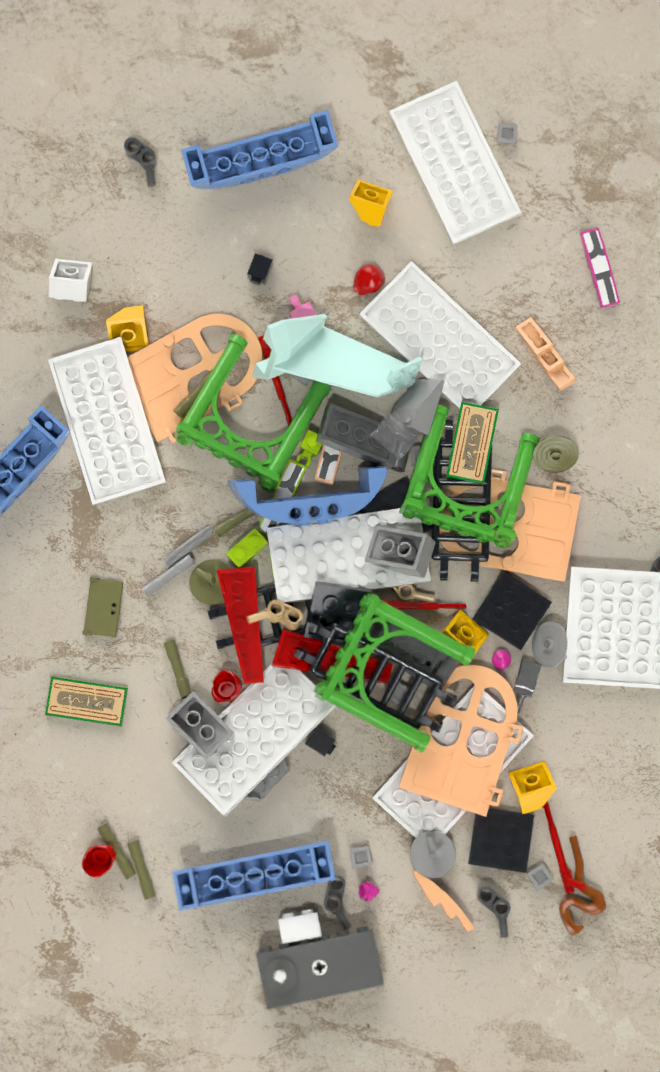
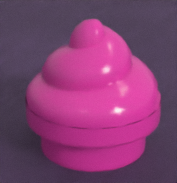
M498 650L492 656V663L497 669H505L511 663V656L505 650Z
M364 882V884L359 886V897L365 901H372L380 893V890L371 882Z

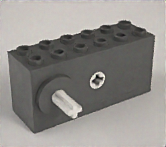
M368 926L356 928L357 932L349 934L348 930L337 932L336 937L330 938L329 934L321 935L318 937V940L312 942L310 939L299 940L297 945L291 946V942L279 944L278 949L272 950L271 946L260 948V952L256 953L267 1009L384 985L373 930H368ZM317 962H321V965H325V967L322 968V972H319L318 969H314V967L317 966Z

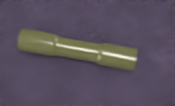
M212 370L173 410L180 418L190 410Z
M246 508L231 518L215 525L213 528L217 535L221 536L256 514Z
M175 640L165 642L163 644L175 674L181 698L188 697L192 692L180 662V655Z
M106 823L97 828L105 844L114 846L113 851L116 852V861L126 880L134 876L136 872L118 845L109 825Z
M139 841L130 842L127 845L136 867L144 899L153 898L156 895L146 870Z

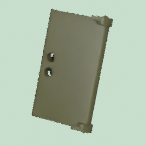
M90 577L86 617L82 634L85 636L116 637L123 582Z

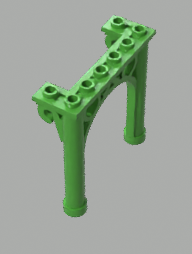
M231 334L227 341L228 345L181 424L178 423L174 438L181 445L191 447L194 442L198 448L211 451V454L216 458H224L231 466L244 469L245 473L251 477H258V484L263 490L274 492L280 481V475L323 399L330 393L331 387L326 383L314 381L290 426L278 438L257 442L236 435L226 427L217 410V396L248 344L241 336ZM211 404L213 416L203 418ZM207 422L216 423L219 432L214 435L209 434L203 429V425ZM222 432L225 434L224 438L227 440L228 446L217 441L222 436ZM280 444L275 455L272 456V452L269 447H273ZM246 447H250L247 457L235 451L237 449L246 450ZM263 448L268 459L258 461L252 456V451Z
M437 405L429 435H424L407 495L399 509V513L408 519H419L427 525H438L446 531H457L462 536L467 537L470 535L476 537L481 542L489 541L495 543L494 545L500 548L509 547L517 536L513 527L533 459V450L540 441V438L530 433L521 434L507 489L499 500L481 507L462 505L448 498L439 489L434 480L433 463L449 413L448 408ZM428 479L432 491L423 494ZM437 496L441 502V507L437 509L429 507L426 504V498ZM502 503H504L501 516L499 518V515L494 509L499 507ZM446 505L449 506L448 510L452 512L453 517L441 513ZM488 512L494 518V524L486 525L481 523L479 515ZM472 513H476L474 523L462 520L464 517H471Z
M368 593L367 596H363L359 604L362 614L359 613L355 618L353 631L348 632L344 648H340L335 658L337 659L335 665L331 666L326 674L328 679H323L322 682H318L316 685L314 697L336 705L410 744L415 750L422 753L430 741V735L381 711L369 701L363 685L364 668L369 656L380 643L398 635L412 636L454 658L465 666L469 665L473 659L476 649L469 645L461 644L378 599L379 596ZM386 621L402 630L388 632ZM374 622H380L383 627L382 635L377 638H372L369 635V629ZM363 634L367 640L372 642L370 645L367 643L362 648H356ZM352 655L356 658L355 666H358V671L354 668H346ZM353 672L356 675L357 684L346 689L342 681L347 673ZM358 690L363 702L350 696L348 693Z

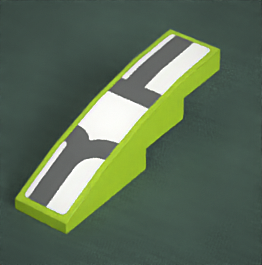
M289 459L271 499L295 497L307 466ZM263 517L257 531L268 536L267 528L281 526L282 523Z

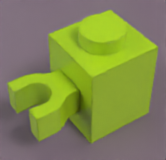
M310 430L307 431L300 445V451L303 453L298 455L296 462L299 463L302 458H306L307 463L305 466L307 468L311 464V457L317 459L324 446L316 442L318 434Z

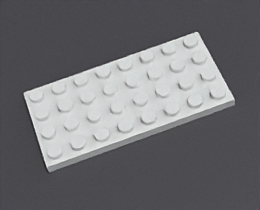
M457 81L389 111V115L453 245L521 214V210Z
M412 261L359 314L405 360L409 362L421 357L423 360L419 373L426 379L444 380L441 393L459 410L461 402L482 406L521 366V363Z
M115 338L49 359V365L92 505L166 483L122 338Z
M400 508L346 516L329 520L327 524H317V521L310 522L308 526L290 524L267 528L277 600L283 603L311 600L316 581L368 590L431 582L429 565L425 578L365 562L376 525L423 533L421 520L403 517V514L399 513Z
M270 665L263 672L264 683L251 684L219 715L234 732L222 746L206 760L190 744L172 762L224 817L336 707L326 700L322 701L314 697L316 686L301 671Z
M474 687L454 709L460 711L467 710ZM483 691L477 715L496 723H503L506 717V710L488 693ZM445 717L442 721L443 725L440 732L433 731L431 735L439 745L447 747L456 743L462 724L458 720ZM516 721V725L524 727L520 722ZM473 727L467 740V750L474 757H487L495 751L498 736L494 732ZM525 727L519 744L510 742L501 772L533 738L534 735ZM514 729L512 738H517L519 730ZM406 760L372 799L415 838L427 831H438L445 835L467 810L399 788L407 764Z

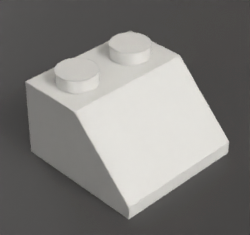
M55 259L49 276V298L86 302L90 290L93 263Z
M313 909L301 911L302 915L294 916V913L283 914L282 919H278L282 944L320 937L321 930L317 912L313 913Z

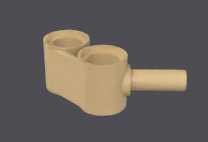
M411 584L391 588L402 602L414 599L433 602L434 595L418 592ZM407 588L410 590L411 595L403 597L400 590Z
M272 600L264 611L247 616V621L250 624L267 618L272 623H282L287 630L295 631L300 627L303 615L297 608L280 600ZM277 609L280 613L274 614L271 610ZM289 617H295L297 621L292 622L289 620Z

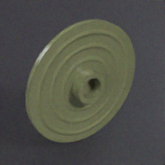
M564 436L544 438L537 443L533 450L535 464L541 470L550 473H560L570 469L576 464L579 457V450L575 442Z
M208 560L200 563L193 570L189 586L193 596L201 603L215 605L224 601L217 575V570L231 569L224 562Z

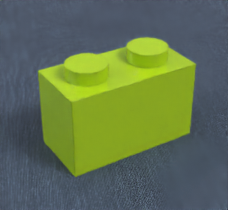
M254 528L226 555L237 568H243L268 546V542Z

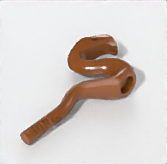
M577 836L569 837L576 863L574 879L586 884L583 879L584 862ZM586 884V889L581 892L591 898L592 903L571 897L564 899L559 906L563 924L572 936L578 934L584 926H577L569 914L570 906H575L590 915H599L606 909L603 893Z

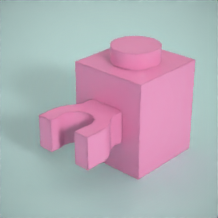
M296 294L289 298L294 310L289 312L290 319L317 315L310 302L301 305Z

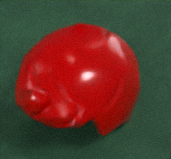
M366 264L358 269L353 281V291L359 295L377 292L385 283V274L382 269L375 264Z
M222 670L212 682L211 694L218 703L232 701L241 693L242 681L234 672Z
M99 844L90 847L82 859V869L93 878H99L112 868L113 862L116 859V852L113 851L114 846Z

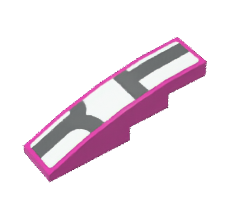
M599 228L580 232L588 269L591 272L600 307L603 308L620 303Z

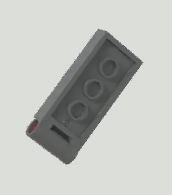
M330 403L325 407L316 442L372 464L387 467V469L395 472H404L414 436L411 433L401 431Z
M386 621L388 632L402 630ZM374 622L369 629V635L372 638H377L383 633V627L380 622ZM398 635L388 638L379 644L384 649L443 680L441 689H443L459 664V661L412 636ZM389 660L390 663H392V664L395 665L396 667H399L398 664H396V663L392 662L391 660ZM407 669L405 671L414 678L417 675ZM426 679L422 681L423 684L432 689L434 683Z

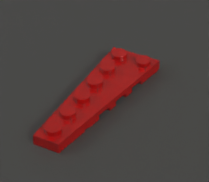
M255 567L217 570L244 684L264 683L259 621L250 624L247 621V616L258 613Z
M283 629L271 666L309 672L311 664L296 658L294 655L298 647L301 646L316 656L323 642ZM331 644L318 669L327 673L329 668L335 663L336 655L341 647ZM354 655L350 658L346 668L355 667L356 658ZM372 657L368 658L364 668L363 681L370 680L380 660ZM387 663L377 683H388L393 664ZM351 672L347 673L345 678H349Z

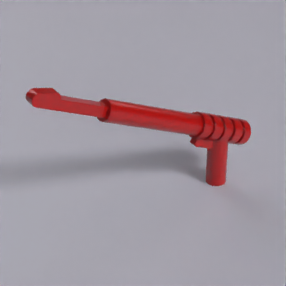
M263 335L258 337L265 360L270 357L271 348L263 339ZM276 376L272 378L278 399L281 401L287 424L290 426L292 418L285 400L286 396L280 378Z
M383 600V602L396 609L438 610L467 608L466 604L462 603L439 604L438 602Z
M547 801L542 808L545 810L548 821V829L560 868V876L563 879L562 883L564 884L565 894L575 892L574 888L584 891L586 884L573 879L571 870L566 865L556 826H554Z

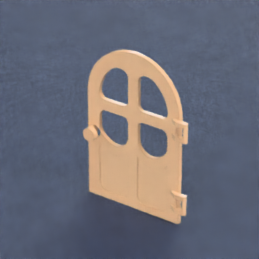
M226 314L205 315L128 356L147 422L157 443L169 437L172 443L176 442V438H173L172 434L175 433L178 423L181 424L187 413L180 418L173 410L190 394L188 391L189 381L204 371L210 372L214 369L225 350L223 349L216 354H212L200 335L201 330L206 327L222 326L230 328L236 335L241 336L248 342L243 351L250 359L247 374L236 386H230L225 381L217 396V409L225 405L228 412L244 404L240 396L245 394L256 382L257 378H254L252 374L255 364L262 361V350L259 340L246 323ZM184 339H191L199 351L202 360L189 369L180 370L171 361L172 348ZM237 399L238 403L230 407L228 403ZM211 404L204 416L212 413Z
M492 469L491 504L496 502L499 494L505 493L509 481L505 480L506 471ZM493 473L501 474L502 479L492 477ZM557 481L553 482L552 489L525 484L521 498L525 509L524 515L520 520L515 521L513 527L518 539L516 551L511 556L505 558L489 554V560L487 562H479V566L565 582L581 495L569 493L571 484ZM452 485L444 494L447 497H458L468 490L483 487ZM557 485L566 487V490H556ZM446 505L441 513L453 516L452 512L448 510L449 506ZM490 515V525H493L494 518ZM440 528V534H450V531ZM441 542L449 553L481 554L482 543H479L476 551L470 552L459 546L456 542Z
M467 665L455 668L443 687V690H446L448 686L460 679L472 681L474 690L467 710L460 711L445 706L441 703L440 698L436 697L426 714L433 719L436 715H443L460 721L462 727L456 743L447 747L439 745L431 735V728L421 723L418 730L430 735V741L422 753L415 750L412 746L399 788L486 817L490 805L499 807L504 790L495 787L510 742L519 744L524 727L516 725L518 715L517 701L508 682L500 674L487 667ZM488 687L498 690L504 700L506 717L503 723H496L477 715L483 691ZM473 727H479L497 734L498 742L495 751L491 755L478 758L468 752L466 745ZM514 729L519 730L516 739L512 738ZM494 792L499 793L496 802L491 801Z

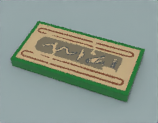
M461 402L446 477L484 485L499 409Z
M51 677L45 715L122 727L128 688Z

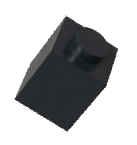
M254 254L247 273V278L250 279L251 283L256 285L266 284L273 266V259Z
M318 728L314 729L305 745L323 757L326 754L331 755L336 747L334 745L335 739Z

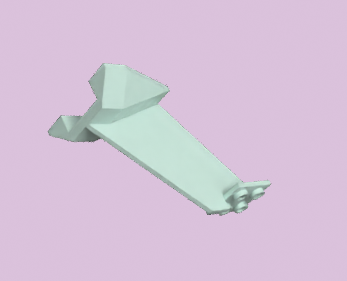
M321 314L281 320L267 326L263 339L272 351L268 359L255 364L252 374L254 378L269 380L286 372L379 397L390 393L394 394L404 387L412 386L415 383L423 359L419 357L407 363L324 327L327 316Z

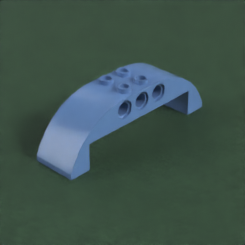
M325 110L310 114V122L203 151H201L200 145L181 149L191 187L219 189L250 183L302 168L329 155L338 147L329 112Z
M42 405L28 418L30 424L0 455V516L44 471L61 449L70 432Z
M377 465L358 467L360 490L257 500L255 480L247 478L228 480V486L237 500L245 508L258 516L281 523H294V525L308 526L310 522L317 521V524H327L329 520L343 518L356 513L372 501L385 480L387 467Z
M328 841L172 871L179 911L336 880Z

